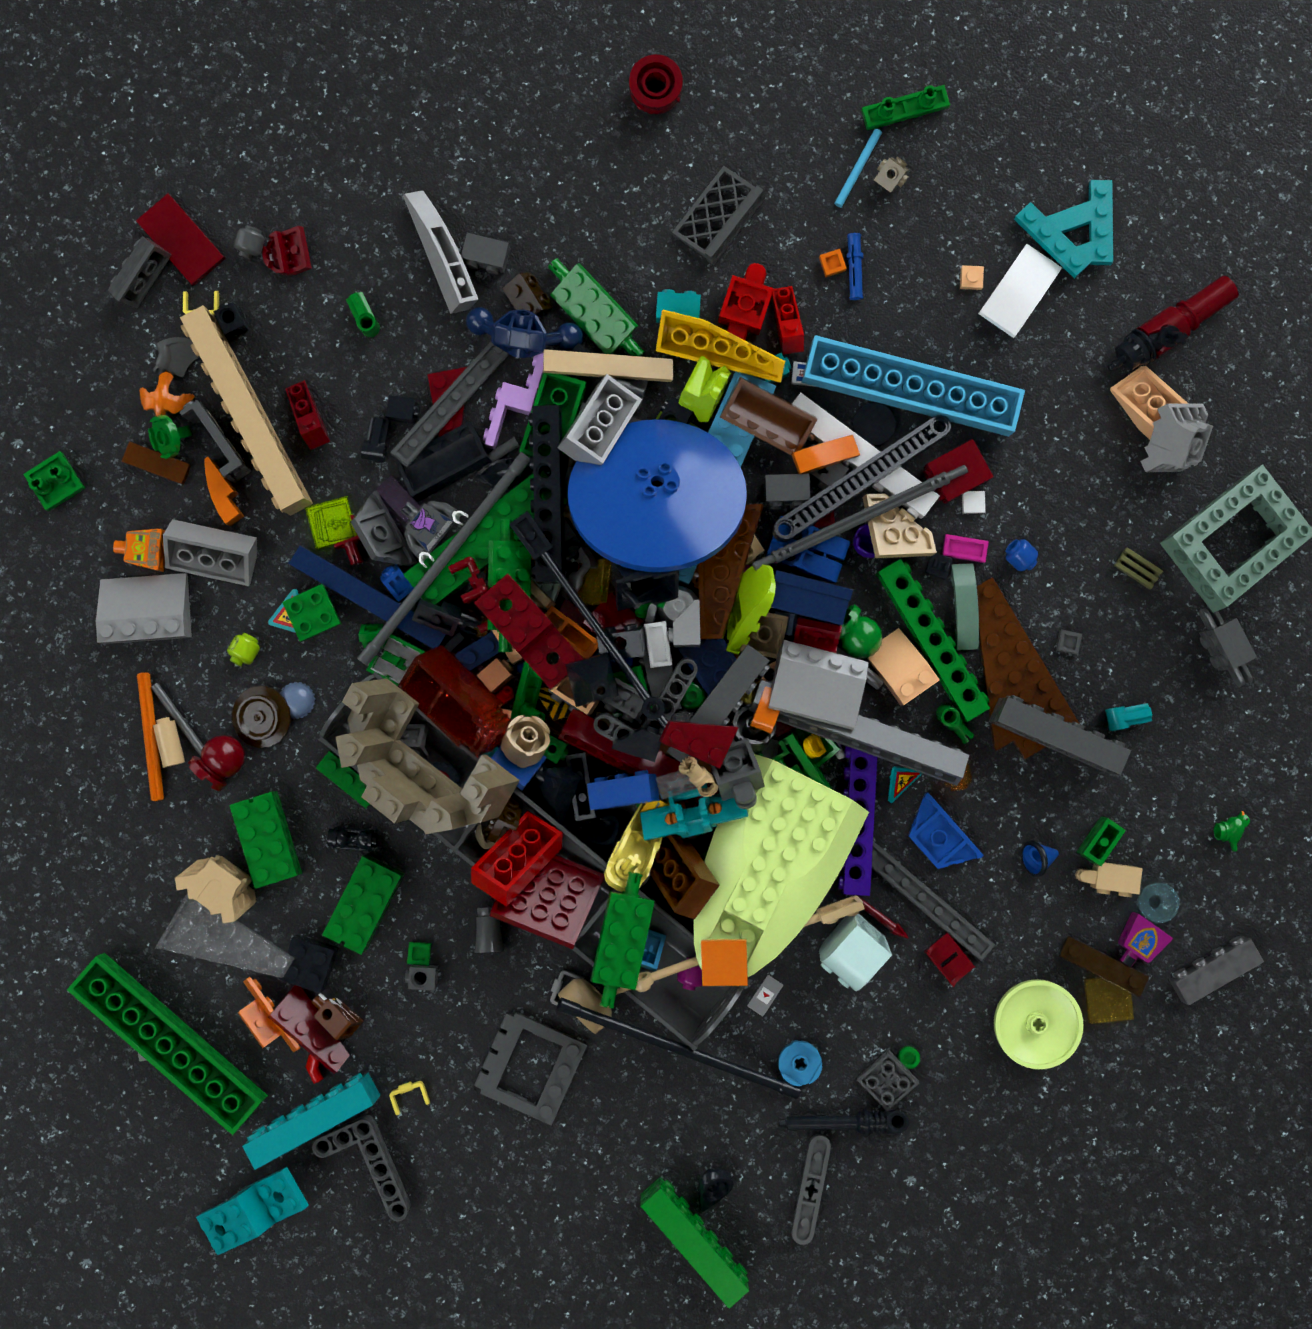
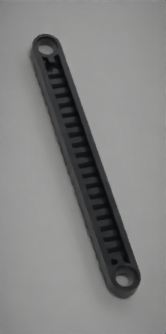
M942 415L931 418L816 494L774 524L772 529L774 538L780 542H787L801 534L804 530L810 528L819 520H822L825 516H828L840 506H843L846 502H849L861 492H864L943 439L951 429L950 421ZM934 423H941L944 426V431L937 432L934 429ZM780 525H787L790 533L782 535L778 527Z

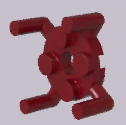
M467 557L448 566L451 574L466 567L471 572L472 577L468 578L473 590L461 595L464 604L477 601L488 591L484 578H478L477 576L481 572L474 559ZM488 621L477 626L481 634L488 631Z

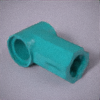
M1148 703L1105 710L1109 731L1129 728L1131 725L1152 721V711Z

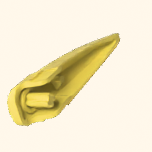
M658 789L659 797L669 803L668 793ZM644 803L639 805L620 842H617L604 872L607 884L620 892L625 891L628 872L642 874L640 886L649 876L655 855L661 845L662 837L644 841L640 809Z

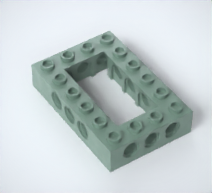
M1262 464L1245 474L1160 542V544L1214 613L1228 607L1312 537V528ZM1251 502L1254 506L1253 509L1258 511L1267 523L1266 526L1271 528L1276 536L1265 541L1266 544L1262 548L1253 551L1250 554L1251 557L1237 564L1234 571L1226 574L1202 541Z

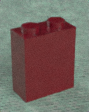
M973 439L924 466L926 479L933 478L942 472H950L962 465L967 467L968 473L951 480L949 484L934 491L940 495L938 500L943 501L944 504L994 477Z

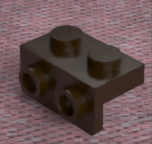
M530 272L519 273L502 288L516 310H528L539 316L544 311H550L553 308L548 295L541 290L537 278Z
M510 798L500 816L489 820L486 830L489 831L487 840L496 843L504 826L514 831L517 830L523 806L521 803Z

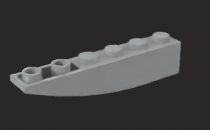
M424 191L404 194V200L450 314L469 310L477 302L478 296L463 259L445 223Z

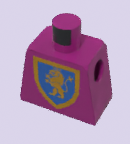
M1132 912L1118 940V944L1126 949L1120 961L1129 967H1132L1138 958L1146 963H1150L1173 938L1140 914Z

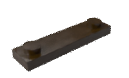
M1070 936L1066 938L1058 955L1137 997H1141L1149 979V976Z

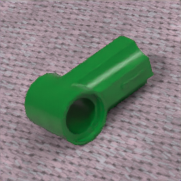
M356 292L350 295L346 301L356 320L357 327L366 337L376 336L380 331V325L364 293ZM372 321V326L365 329V323Z

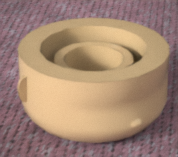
M573 979L558 993L560 998L568 999L583 1007L612 1017V1010L609 1006L607 1008L600 1006L602 994L584 979ZM577 1017L594 1034H597L604 1028V1026Z

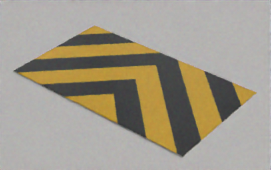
M549 687L541 688L539 698L552 719L557 720L568 717L571 711L568 709L567 703L563 701L560 704L550 697L552 693L548 691Z

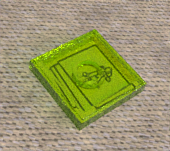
M347 496L305 507L317 550L357 536L351 524L350 515L353 514Z

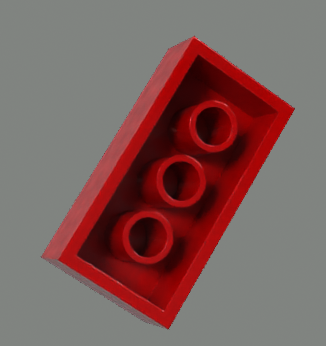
M527 811L520 818L517 830L509 829L471 867V883L507 907L562 849L563 833Z

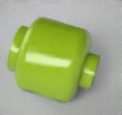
M246 633L236 635L227 649V653L231 656L230 661L238 666H242L243 663L247 665L252 664L260 650V646L257 644L258 640Z

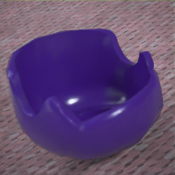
M866 523L854 534L853 546L855 551L862 557L874 558L875 554L869 526Z

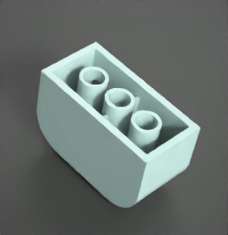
M859 913L851 917L845 916L819 949L821 966L830 974L834 972L839 977L838 981L846 988L850 986L855 991L860 990L892 956L886 937Z

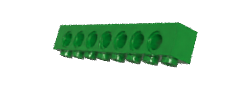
M899 559L877 572L876 576L932 670L939 678L954 707L959 711L963 722H968L990 709L988 706L990 701L984 692L979 691L977 687L979 684L973 673L969 674L965 667L967 662L961 654L958 655L954 649L956 644L952 637H947L943 630L945 625L932 612L934 610L932 603L928 598L925 599L921 593L923 589L917 580L914 581L910 573L912 571L906 561L902 562ZM897 578L905 580V589H899L896 586ZM908 597H914L917 600L915 608L908 606ZM920 615L927 617L928 624L926 627H922L918 623ZM931 634H936L939 637V643L936 646L932 645L929 641ZM943 652L948 653L950 656L948 664L942 663L940 659ZM954 671H958L961 674V680L958 683L952 680V673ZM966 689L972 692V699L969 702L963 698V692Z

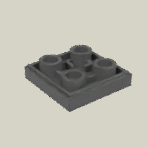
M889 1049L857 1077V1081L886 1111H889L919 1084V1080Z

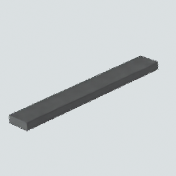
M490 342L395 446L391 454L404 466L408 467L509 354Z
M873 841L872 869L975 957L983 961L995 944ZM855 844L851 851L859 856L861 847Z

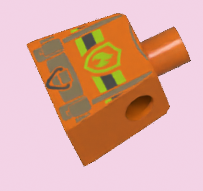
M165 530L128 531L125 541H114L113 551L114 553L124 554V562L164 572L163 534Z

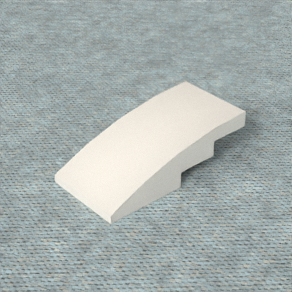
M1026 244L978 314L1014 338L1062 267Z

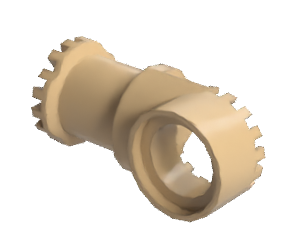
M685 757V760H682L683 762L679 765L680 773L689 777L690 782L697 787L701 796L709 797L714 795L718 790L714 776L705 767L699 766L694 757ZM712 783L710 787L702 788L704 784Z

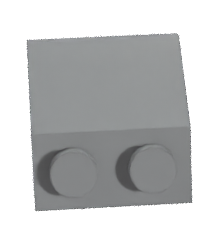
M694 600L673 622V628H669V643H673L674 648L700 647L699 600Z

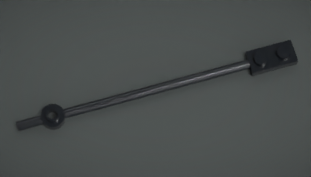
M526 511L509 525L535 561L539 558L543 559L644 702L642 705L643 714L649 719L657 720L664 730L668 722L664 716V702L660 698L651 697L551 557L549 551L554 547L529 512ZM653 704L658 706V711L655 713L650 710Z

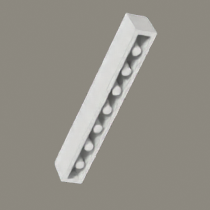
M801 392L792 403L818 419L807 438L809 441L813 442L815 440L821 444L849 435L854 436L860 456L841 462L844 466L856 469L880 453L878 449ZM899 467L872 485V487L878 492L882 493L884 491L892 497L922 482L902 467ZM931 491L902 506L915 519L918 517L922 519L940 495Z

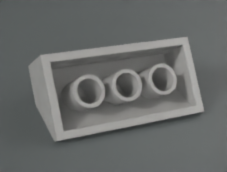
M606 374L595 387L557 448L575 461L602 465L642 399Z
M172 519L163 534L166 569L250 586L257 557V537Z

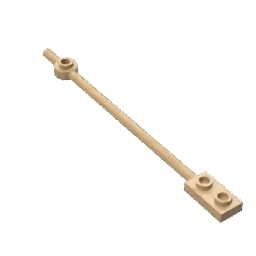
M857 895L818 908L804 927L820 921L823 924H833L839 918L855 916L859 911L864 910L863 902ZM696 957L652 973H639L636 990L638 992H645L651 988V985L656 980L698 966ZM620 987V989H617L616 995L631 989Z

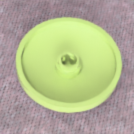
M1027 980L1013 986L999 1001L994 1015V1031L1002 1050L1016 1063L1031 1069H1048L1062 1064L1076 1051L1083 1034V1017L1076 1000L1061 986L1046 980Z

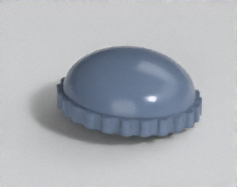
M294 682L282 688L280 694L285 698L290 708L292 719L303 718L308 713H311L316 698L310 686H307L305 683L302 684V682Z

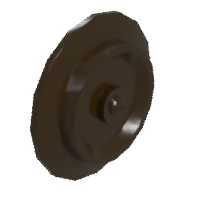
M267 686L251 687L243 691L234 703L232 710L234 729L237 735L248 745L257 748L271 747L279 743L288 733L291 723L290 708L285 698L277 690Z

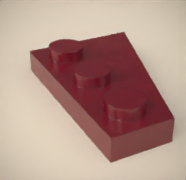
M467 367L427 374L433 405ZM465 404L438 433L439 437L463 425Z

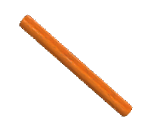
M145 672L137 674L150 796L152 801H159L164 799L159 749L153 725L156 722L150 674Z

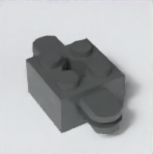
M1208 606L1207 609L1199 610V615L1206 627L1205 630L1199 632L1201 636L1200 642L1205 649H1208L1213 667L1218 669V671L1228 670L1235 685L1239 688L1244 686L1245 683L1252 682L1253 678L1245 663L1257 658L1238 619L1223 621L1219 611L1213 613Z
M734 738L721 768L709 765L718 785L722 801L734 797L739 808L750 809L757 802L755 790L763 788L765 785L748 738L737 742Z

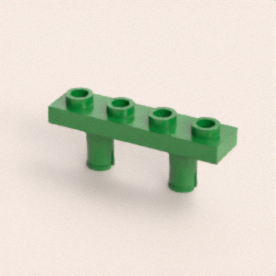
M928 85L923 91L894 99L886 97L880 103L862 107L861 112L868 131L947 109L950 106L945 85L937 87Z
M524 661L510 722L520 715H525L524 717L536 716L543 721L545 720V714L536 709L543 680L526 661Z

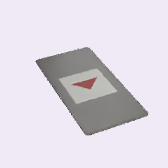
M767 975L749 1002L748 1007L759 1015L764 1016L782 989L783 984Z

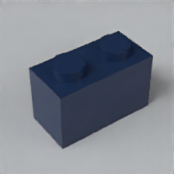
M490 632L456 653L455 656L465 672L470 674L504 652H498L499 641L494 633Z

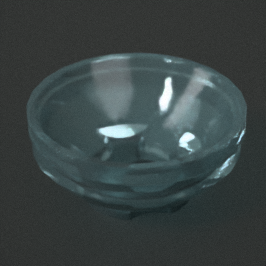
M1153 883L1146 886L1139 894L1138 906L1143 916L1155 923H1164L1171 920L1178 912L1179 898L1176 891L1169 885ZM1153 895H1158L1161 900L1160 905L1156 908H1152L1149 904V899Z

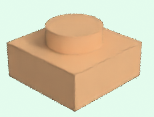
M962 265L960 289L982 290L984 267Z

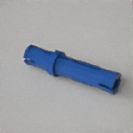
M850 233L847 235L848 253L846 254V259L849 260V299L861 300L863 299L861 259L864 258L861 252V234Z

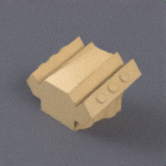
M216 855L215 858L199 859L175 877L177 890L187 889L188 898L194 899L210 911V915L221 913L223 923L236 921L256 903L255 890L248 886L252 881L251 876L223 856Z

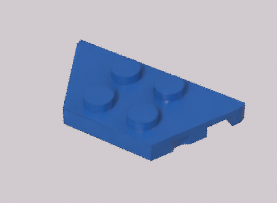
M926 792L908 837L937 869L982 858L984 855L935 799Z

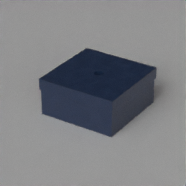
M778 570L774 571L776 589L771 605L772 609L835 625H843L853 589Z

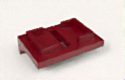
M945 933L924 950V953L952 987L975 968L948 933ZM956 952L958 954L947 964L941 967L940 964L944 962L947 958H949L953 953Z

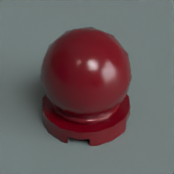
M215 736L205 743L201 750V758L193 756L188 761V764H190L189 768L200 780L203 781L206 778L213 783L212 789L222 791L227 785L225 778L234 776L243 766L245 751L240 742L232 736Z

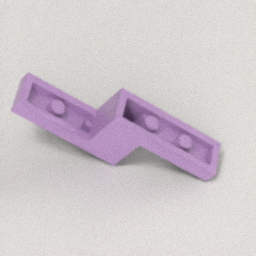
M543 353L533 358L532 366H535L533 374L528 375L526 386L529 387L528 389L503 382L502 388L498 387L495 400H498L496 408L491 409L489 416L491 425L489 429H485L483 441H485L487 448L496 449L507 409L526 415L531 413L543 376Z

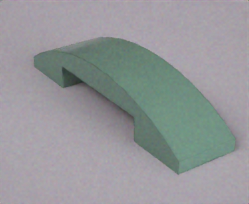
M973 563L952 564L951 576L952 586H954L956 615V651L975 650L979 647V610Z

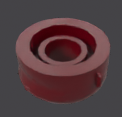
M653 54L641 58L634 64L629 76V91L638 109L650 114H662L671 110L677 103H680L683 77L679 66L672 59L664 55ZM651 80H660L666 84V87L659 93H653L646 88V84Z

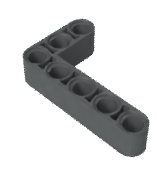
M691 658L680 659L658 696L662 701H667L671 704L670 710L664 713L668 721H670L697 674V665ZM684 663H691L693 670L689 674H684L681 672V666ZM674 682L682 684V689L678 693L670 691V685ZM654 704L651 708V712L653 713L658 711V706L656 704ZM606 712L599 713L594 720L595 730L611 741L618 739L617 732L621 729H626L629 733L636 730V728ZM646 717L641 727L647 728L649 722L657 720ZM607 718L610 721V726L606 729L600 728L598 726L599 719ZM660 725V727H659V729H660L659 733H663L664 730H663V728H662L661 725Z
M360 1116L319 1135L313 1143L312 1150L320 1158L330 1156L358 1143L388 1216L397 1222L405 1219L411 1207L410 1200L378 1125L372 1116ZM360 1123L368 1124L370 1130L367 1132L362 1131ZM340 1132H346L349 1135V1140L341 1139ZM320 1141H326L329 1144V1149L321 1148ZM368 1144H376L378 1147V1151L372 1152L369 1149ZM377 1164H384L387 1167V1171H379ZM392 1184L396 1191H387L386 1185ZM394 1205H402L405 1211L397 1212Z

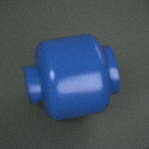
M1016 539L1007 546L1005 550L1006 560L1016 570H1031L1036 566L1038 551L1027 540Z

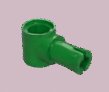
M942 704L937 708V719L950 731L953 730L963 744L969 742L965 735L970 739L974 737V734L963 723L958 710L949 704ZM947 711H952V717L944 720V714Z

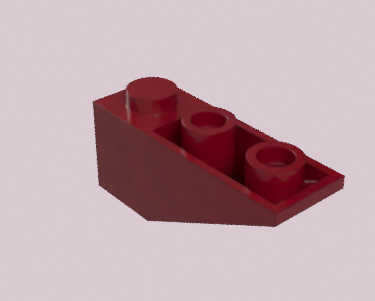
M304 380L285 388L300 434L309 449L312 450L330 442L325 425L306 381Z

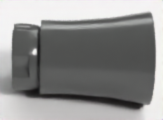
M492 907L477 908L478 917H476L474 953L505 951L500 920L490 916Z

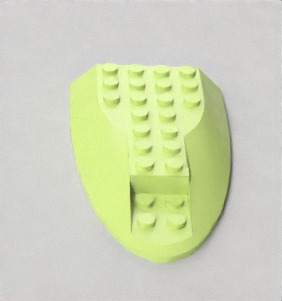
M757 754L754 755L761 770L765 787L755 790L757 802L753 807L747 809L748 817L717 824L704 862L720 886L697 917L693 919L694 948L701 970V940L747 939L748 977L774 960L798 935L815 913L841 871L869 814L866 809L854 800L775 760Z

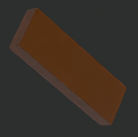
M130 441L122 458V462L182 485H184L191 465L175 458H161V453Z

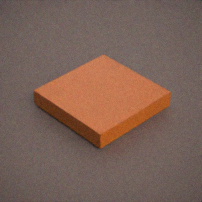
M747 939L701 940L702 986H748Z

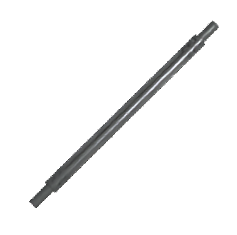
M962 465L950 472H942L886 500L791 544H787L776 551L774 550L771 552V555L752 563V566L757 571L762 565L778 564L806 549L949 484L951 480L968 473L967 467Z

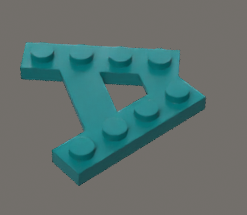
M1090 180L1089 201L1045 216L1030 202L1014 218L1074 279L1089 265H1111L1113 263L1112 180ZM1089 224V242L1075 246L1063 234Z

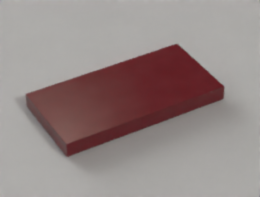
M169 193L136 220L157 245L172 254L169 260L192 286L196 285L226 259Z

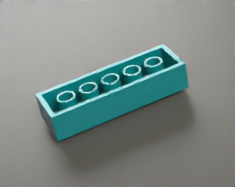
M360 1072L349 1078V1081L344 1086L340 1083L332 1087L325 1096L319 1094L312 1098L311 1102L306 1104L305 1107L301 1104L292 1109L291 1113L286 1115V1117L281 1115L271 1121V1124L266 1126L267 1128L263 1125L255 1129L247 1137L248 1141L242 1147L254 1170L373 1106L380 1097V1093L369 1073L362 1075Z

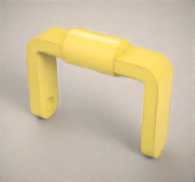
M184 291L183 312L187 314L193 310H188V292ZM214 291V310H209L215 316L213 311L219 307V291Z
M422 1081L408 1082L399 1085L397 1089L391 1091L389 1096L396 1116L400 1115V1110L394 1095L403 1094L420 1087L426 1105L430 1104Z

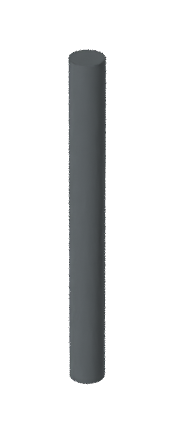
M156 683L151 686V689L201 756V750L204 747L202 742L160 684Z

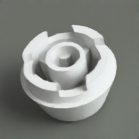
M679 586L678 598L667 601L664 608L659 607L658 615L662 621H666L667 626L673 628V622L694 600L699 599L691 589Z

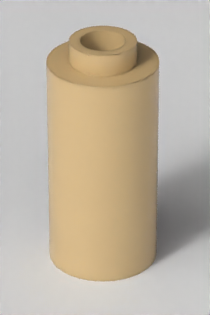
M169 717L156 720L157 724L153 725L163 768L185 763L175 720L170 721Z

